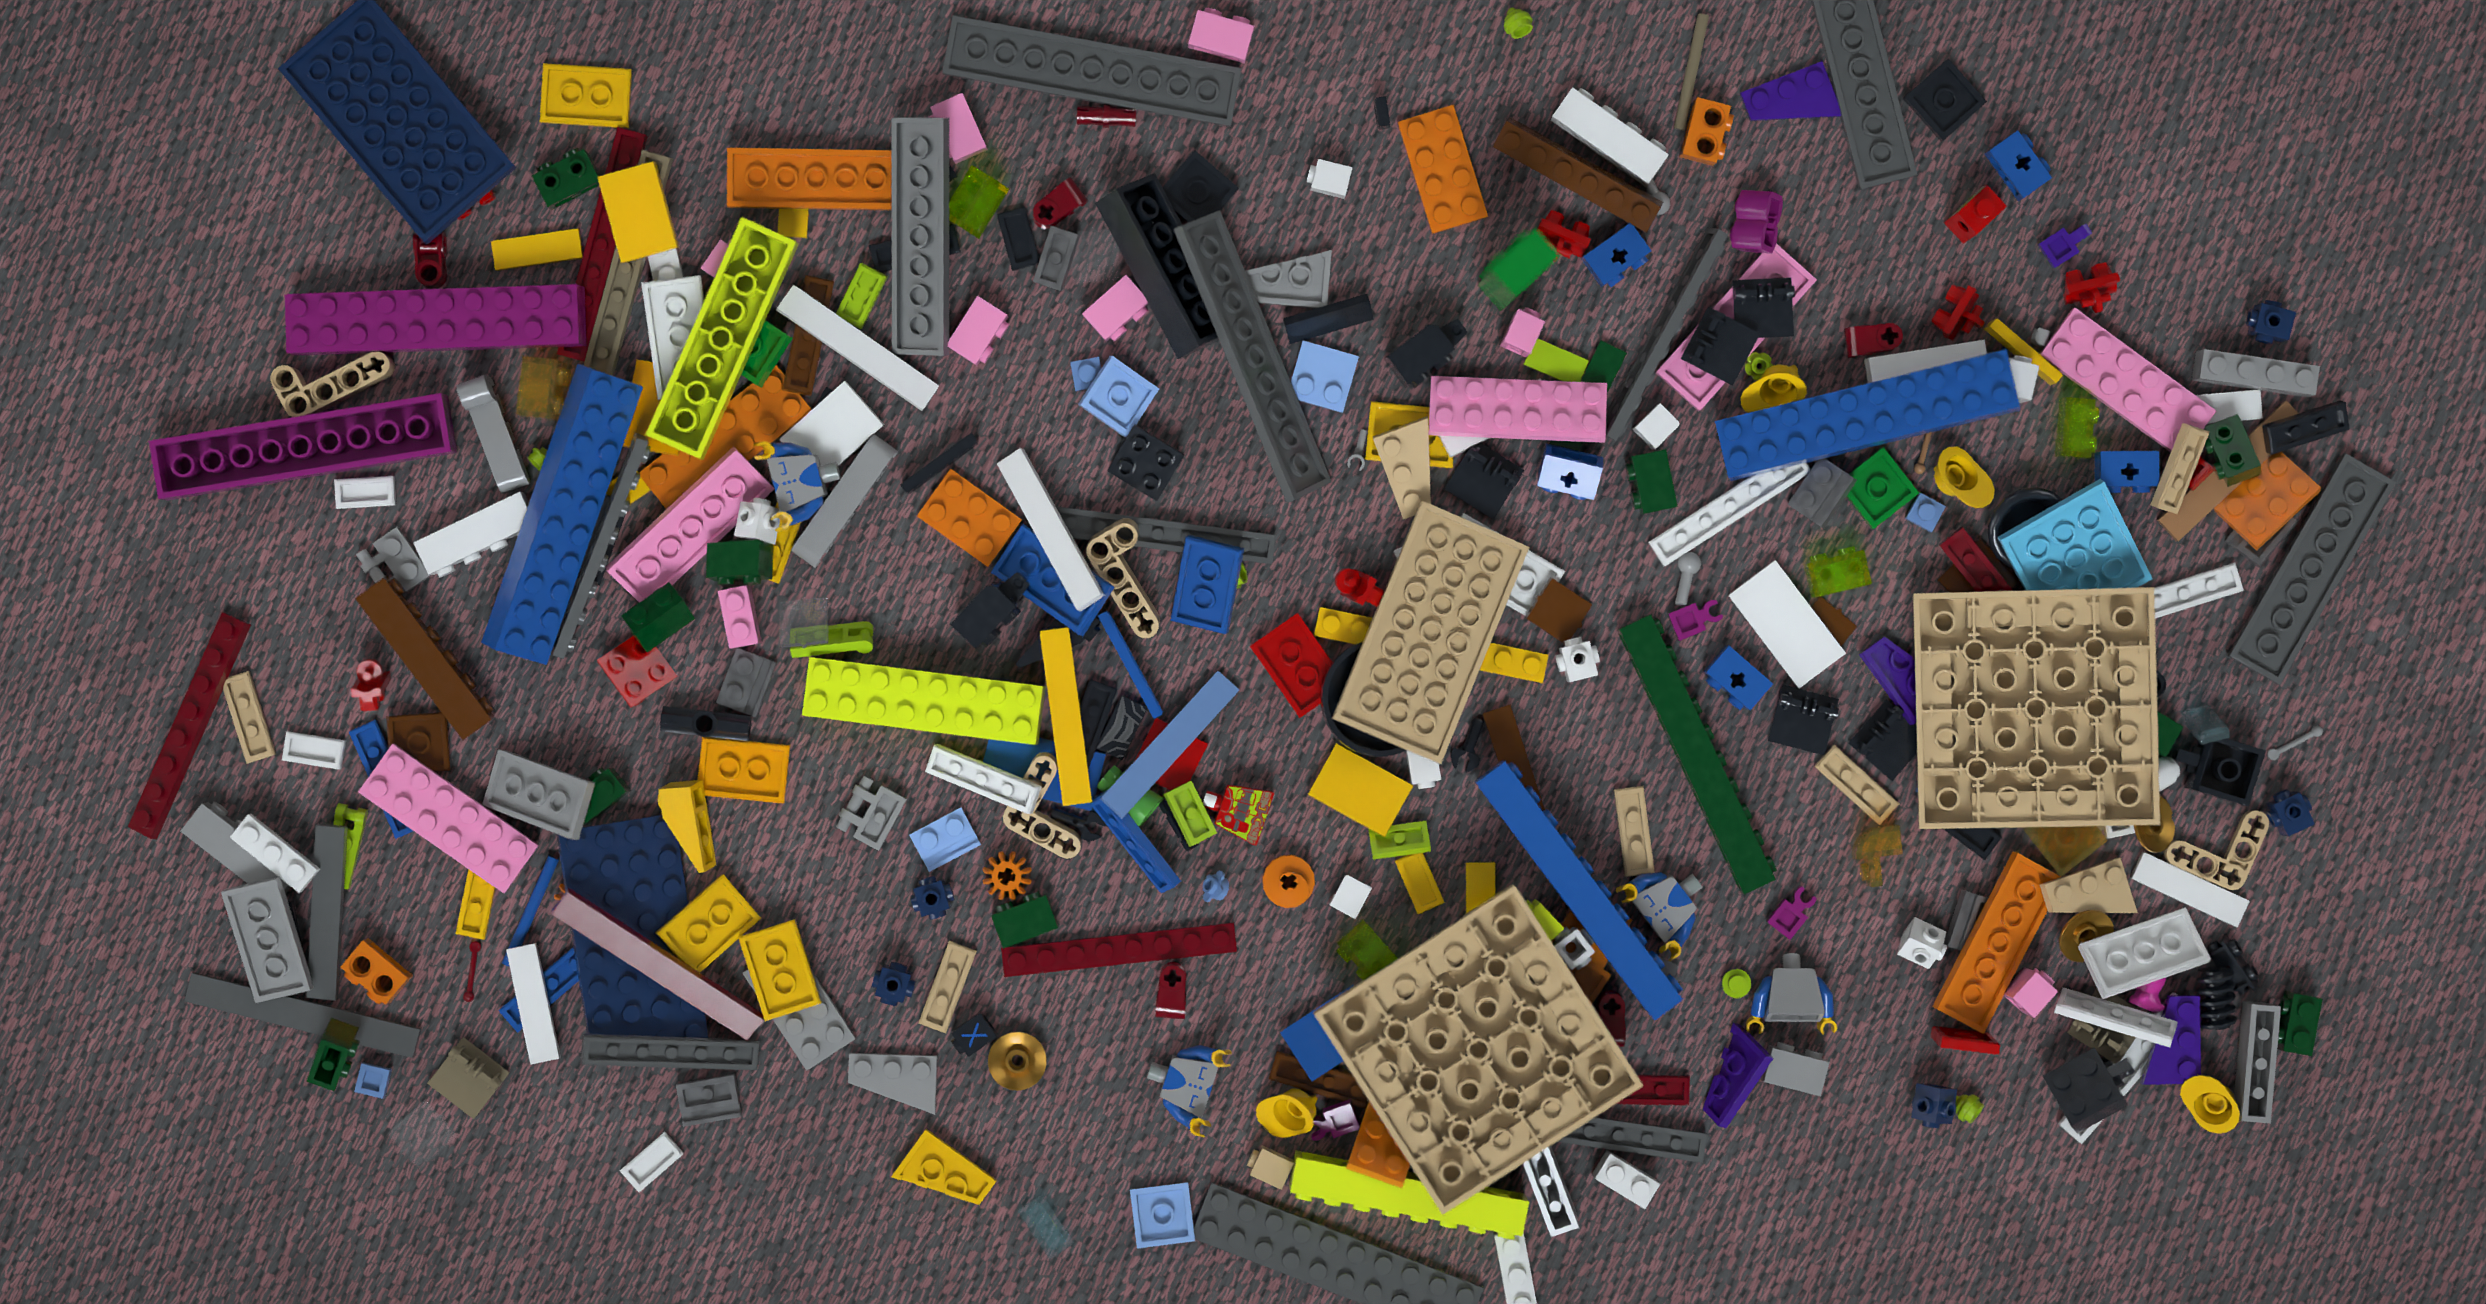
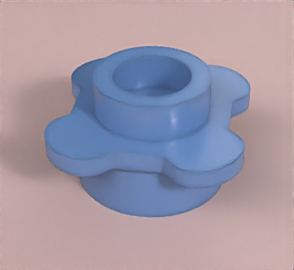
M1219 870L1214 875H1207L1203 882L1204 901L1210 902L1211 899L1222 900L1227 895L1229 881L1224 878L1225 874L1223 871Z

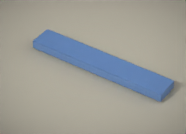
M1217 671L1101 797V800L1122 819L1237 694L1239 689Z

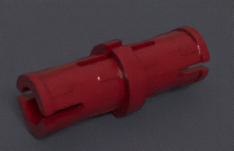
M1104 104V107L1077 106V125H1103V128H1109V126L1136 127V109L1110 107V105Z

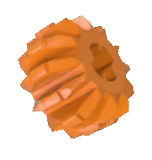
M1003 851L999 852L1000 863L995 858L990 857L988 861L995 868H983L984 873L992 875V877L983 879V884L993 882L994 886L989 889L988 893L992 895L997 888L1000 889L999 900L1004 899L1006 891L1009 892L1010 899L1015 900V888L1022 895L1026 893L1025 888L1020 885V882L1029 885L1032 882L1030 878L1022 877V874H1028L1032 871L1031 867L1020 868L1025 863L1026 858L1022 857L1015 863L1016 852L1014 851L1010 853L1009 860H1006ZM1007 868L1013 870L1011 874L1015 873V880L1010 879L1007 884L1001 881L1003 877H999V872H1004Z

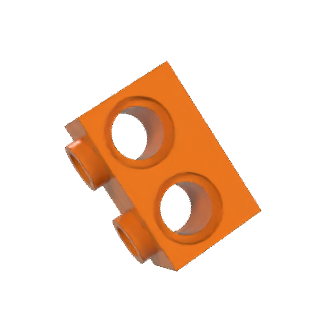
M1699 97L1694 100L1680 153L1681 158L1714 166L1717 160L1723 159L1727 143L1722 142L1725 131L1730 132L1734 115L1729 114L1730 105ZM1705 112H1715L1719 118L1718 124L1712 126L1706 123L1704 118ZM1704 139L1711 144V152L1709 154H1703L1698 150V140Z
M369 938L362 940L340 967L345 971L344 976L354 985L360 983L368 990L367 996L377 1004L383 1003L386 1005L391 1003L413 977L409 971ZM361 956L366 957L370 961L368 972H364L358 967V959ZM383 975L389 976L393 981V987L390 991L381 987L380 979Z

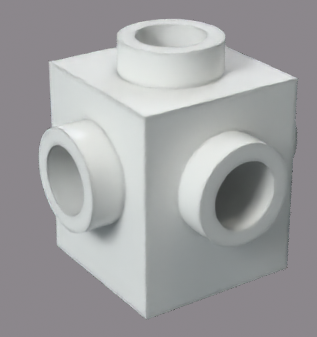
M754 498L753 502H741L734 536L745 540H762L775 544L777 537L775 529L779 527L780 519L770 520V518L780 512V509L770 506L771 501L761 498Z
M1581 637L1565 640V647L1559 648L1560 654L1555 656L1559 672H1565L1567 682L1597 676L1598 672L1595 663H1599L1600 659L1596 645L1591 646L1590 641L1582 642ZM1577 653L1582 657L1579 664L1574 662V656Z
M1914 917L1903 932L1897 955L1929 969L1935 960L1940 961L1946 952L1947 945L1944 944L1946 931Z
M1566 926L1554 938L1555 941L1552 943L1566 966L1571 970L1575 967L1579 970L1592 960L1590 956L1595 953L1590 946L1594 942L1584 929L1579 931L1577 928L1572 927L1569 930ZM1569 942H1574L1576 945V949L1572 953H1568L1565 949L1566 944Z

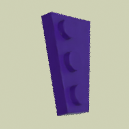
M1822 61L1740 93L1750 121L1841 116L1836 95Z
M1884 636L1861 652L1859 656L1893 703L1904 711L1903 716L1909 725H1913L1916 723L1915 660H1913L1911 655Z
M2199 995L2167 996L2165 1009L2161 1017L2177 1021V1028L2170 1047L2154 1043L2153 1048L2150 1050L2149 1062L2145 1074L2142 1075L2140 1084H2183L2190 1077L2201 1075Z
M1734 1022L1730 1033H1733L1728 1048L1724 1047L1721 1056L1724 1062L1720 1073L1714 1076L1703 1106L1705 1113L1722 1128L1728 1127L1774 1059L1744 1027Z

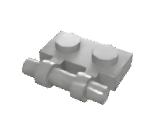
M399 527L394 528L373 543L379 552L376 556L371 557L366 549L356 554L362 563L360 567L365 574L369 573L375 583L385 577L378 566L386 562L394 574L390 579L396 578L406 592L432 576L428 575L422 560Z
M863 775L859 785L855 784L851 791L853 796L847 807H843L839 813L841 818L836 828L846 832L851 823L855 824L858 828L853 837L879 851L905 805L907 798L883 785L880 786L876 795L871 793L869 789L874 780ZM863 800H866L871 805L862 818L856 813Z

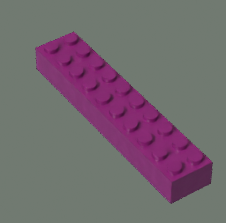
M571 284L285 294L286 353L292 355L362 354L374 351L393 353L586 346L585 287Z
M443 393L149 441L157 495L160 500L180 499L457 453L448 395Z

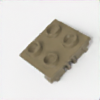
M2096 989L2092 996L2102 999L2098 989ZM2117 995L2103 999L2137 1009ZM2075 1019L2067 1032L2089 1048H2095L2100 1055L2109 1061L2111 1060L2114 1064L2122 1060L2136 1037Z
M463 1037L457 1046L455 1045L448 1054L449 1056L427 1084L471 1118L475 1119L510 1072Z

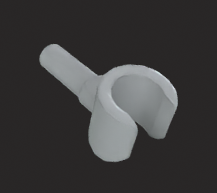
M2042 328L2034 329L2031 337L2032 344L2044 348L2048 343L2051 332Z
M1360 430L1357 446L1354 453L1348 458L1347 465L1349 468L1351 459L1355 457L1360 458L1362 461L1359 471L1364 468L1365 459L1362 455L1367 430Z

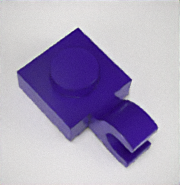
M2087 224L2080 226L2070 234L2067 233L2065 228H2061L2037 245L2054 269L2079 253L2080 251L2075 244L2091 235L2092 231Z

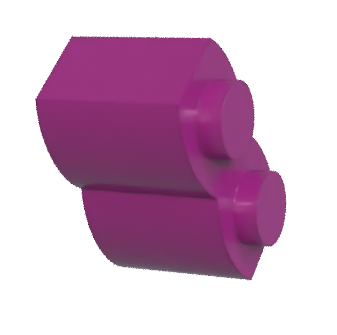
M1741 190L1735 202L1737 219L1730 231L1732 248L1742 252L1773 253L1778 236L1777 224L1779 223L1783 207L1781 195L1771 191Z

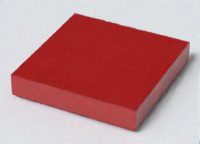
M1158 718L1155 719L1136 759L1167 727L1168 723ZM1195 738L1155 783L1171 791L1189 782L1208 743Z
M1933 1026L1931 1029V1038L1940 1048L1999 1055L2000 1044L1988 1032L1982 1034L1973 1030Z

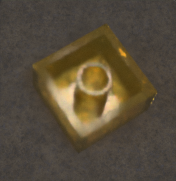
M522 357L516 415L529 419L558 421L565 401V387H569L571 383V370L567 369L566 363L555 359Z
M2097 826L2025 827L2022 829L2061 877L2108 841Z

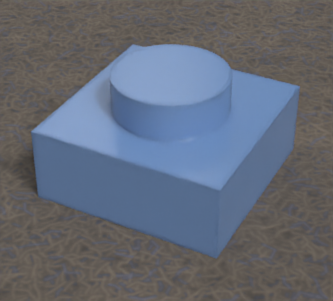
M1099 357L1070 362L1075 391L1089 388L1101 370Z
M1919 493L1905 519L1932 532L1946 506Z
M365 1062L361 1063L354 1092L381 1099L385 1098L392 1069Z

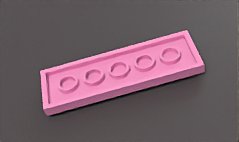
M1777 243L1772 254L1761 253L1738 279L1791 278L1792 285L1795 288V296L1792 297L1793 306L1817 280ZM1732 286L1712 309L1734 320ZM1697 325L1661 365L1656 374L1696 410L1700 411L1725 382L1681 359L1698 327ZM1765 338L1757 339L1751 353Z
M2072 308L2047 345L2040 352V355L2061 373L2169 452L2172 451L2182 423L2204 429L2216 413L2215 409L2076 308Z
M1431 376L1429 435L1605 443L1607 383Z
M733 446L616 556L605 569L640 603L668 582L673 585L707 553V543L719 542L736 526L741 502H753L754 498L765 499L774 490V487Z
M395 744L391 745L358 791V793L502 893H506L539 846L538 843Z

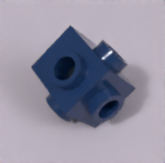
M2265 300V303L2255 305L2254 309L2249 310L2246 319V326H2249L2247 334L2256 336L2255 341L2265 344H2273V341H2288L2296 312L2283 309V304L2280 302Z
M2285 789L2274 794V800L2266 803L2269 809L2266 812L2269 822L2274 828L2277 827L2280 835L2289 837L2315 825L2309 812L2312 810L2310 801L2305 795H2301L2300 792H2290L2289 789Z
M935 876L918 880L920 886H916L913 889L914 894L910 895L914 911H920L921 917L929 915L930 920L946 916V910L952 907L951 901L955 900L950 883L945 885L944 878L936 880ZM933 893L936 895L937 901L935 904H929L926 901L927 894Z
M891 962L890 966L885 964L882 967V971L876 970L872 987L877 988L875 996L881 997L880 1002L897 1006L898 1002L904 1003L906 997L912 998L916 981L911 980L913 972L907 971L908 966ZM895 980L898 983L897 990H890L887 986L888 981Z
M1917 1083L1915 1096L1912 1100L1911 1118L1922 1120V1126L1939 1129L1940 1124H1952L1956 1112L1957 1089L1935 1084Z

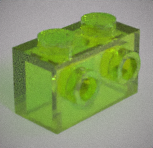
M971 165L949 201V221L979 239L1008 193L1009 188Z
M2073 397L2059 399L2055 457L2088 459L2091 458V453H2095L2097 438L2093 436L2094 424L2098 423L2099 407L2095 406L2096 399Z
M1855 546L1838 549L1839 555L1830 558L1827 557V553L1809 556L1810 562L1804 563L1803 566L1811 598L1872 584L1865 551H1856Z
M1363 918L1336 940L1340 946L1336 951L1346 963L1352 960L1359 969L1355 973L1361 980L1368 979L1398 959Z

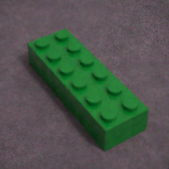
M1534 229L1530 234L1525 230L1512 241L1505 251L1502 250L1490 261L1488 266L1479 275L1482 280L1477 286L1502 311L1541 276L1560 255L1537 229Z

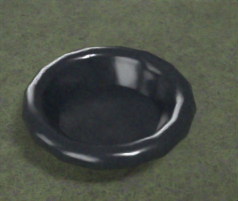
M2038 487L2019 489L2006 496L1994 509L1988 525L1989 545L1996 558L2008 568L2013 569L1998 536L2063 499L2053 491Z

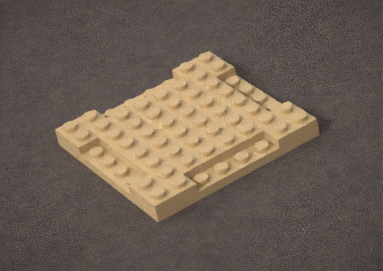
M2154 587L1913 594L1919 829L2160 825Z
M1514 884L1465 914L1463 918L1368 979L1362 980L1313 1012L1442 1215L1643 1086Z

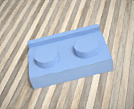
M962 807L909 835L929 872L981 845Z

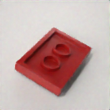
M1296 613L1250 645V648L1298 717L1301 718L1321 704L1320 695L1323 679L1332 661L1300 615Z

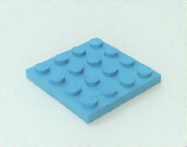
M2102 479L2095 481L1998 536L2025 591L2137 588L2153 579Z

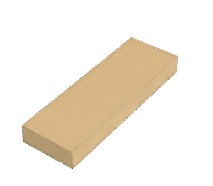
M2182 423L2150 504L2151 506L2178 514L2208 438L2209 431Z
M250 671L228 677L223 686V691L246 763H252L276 755Z
M1835 745L1814 766L1878 825H1881L1899 805L1892 796Z
M1643 786L1614 789L1625 877L1655 873Z
M949 941L919 1024L943 1033L947 1032L977 950Z

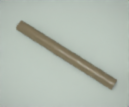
M1705 14L1697 15L1674 123V129L1685 131L1709 20V16Z

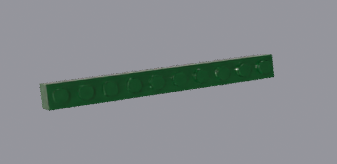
M1648 614L1616 629L1740 893L1745 895L1776 880L1773 874L1777 871L1776 866L1770 855L1765 857L1760 847L1764 845V841L1758 829L1752 830L1748 821L1752 818L1751 813L1745 802L1740 804L1736 793L1740 792L1732 776L1727 777L1723 768L1727 766L1726 760L1720 750L1715 751L1711 740L1715 738L1707 723L1703 725L1698 715L1702 713L1701 707L1695 697L1690 698L1686 687L1690 686L1687 677L1682 670L1677 671L1673 662L1677 660L1676 654L1670 644L1665 645L1661 637L1665 633L1658 618L1653 619L1651 614Z

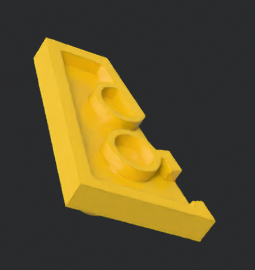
M927 1128L891 1176L892 1178L908 1181L917 1186L930 1188L980 1205L997 1181V1179Z

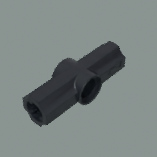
M663 706L660 718V731L749 741L752 716ZM704 715L709 716L713 721V727L708 732L701 730L699 727V720Z

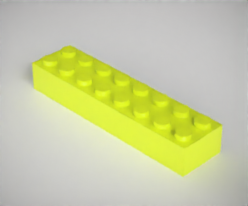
M741 217L645 435L704 460L799 244L796 241Z
M809 657L802 716L1037 745L1039 744L1046 686Z
M1295 1150L1289 1188L1290 1193H1294L1297 1199L1312 1201L1313 1197L1324 1199V1203L1331 1206L1340 1207L1343 1202L1352 1204L1353 1209L1363 1212H1370V1208L1382 1210L1381 1214L1389 1217L1398 1218L1399 1213L1410 1215L1411 1220L1421 1223H1428V1219L1440 1221L1439 1225L1447 1228L1456 1229L1457 1224L1469 1227L1468 1231L1486 1234V1230L1497 1232L1498 1237L1505 1239H1515V1235L1523 1237L1529 1200L1524 1193L1485 1187L1442 1215L1416 1173L1408 1172L1403 1187L1400 1188L1346 1169L1349 1160Z

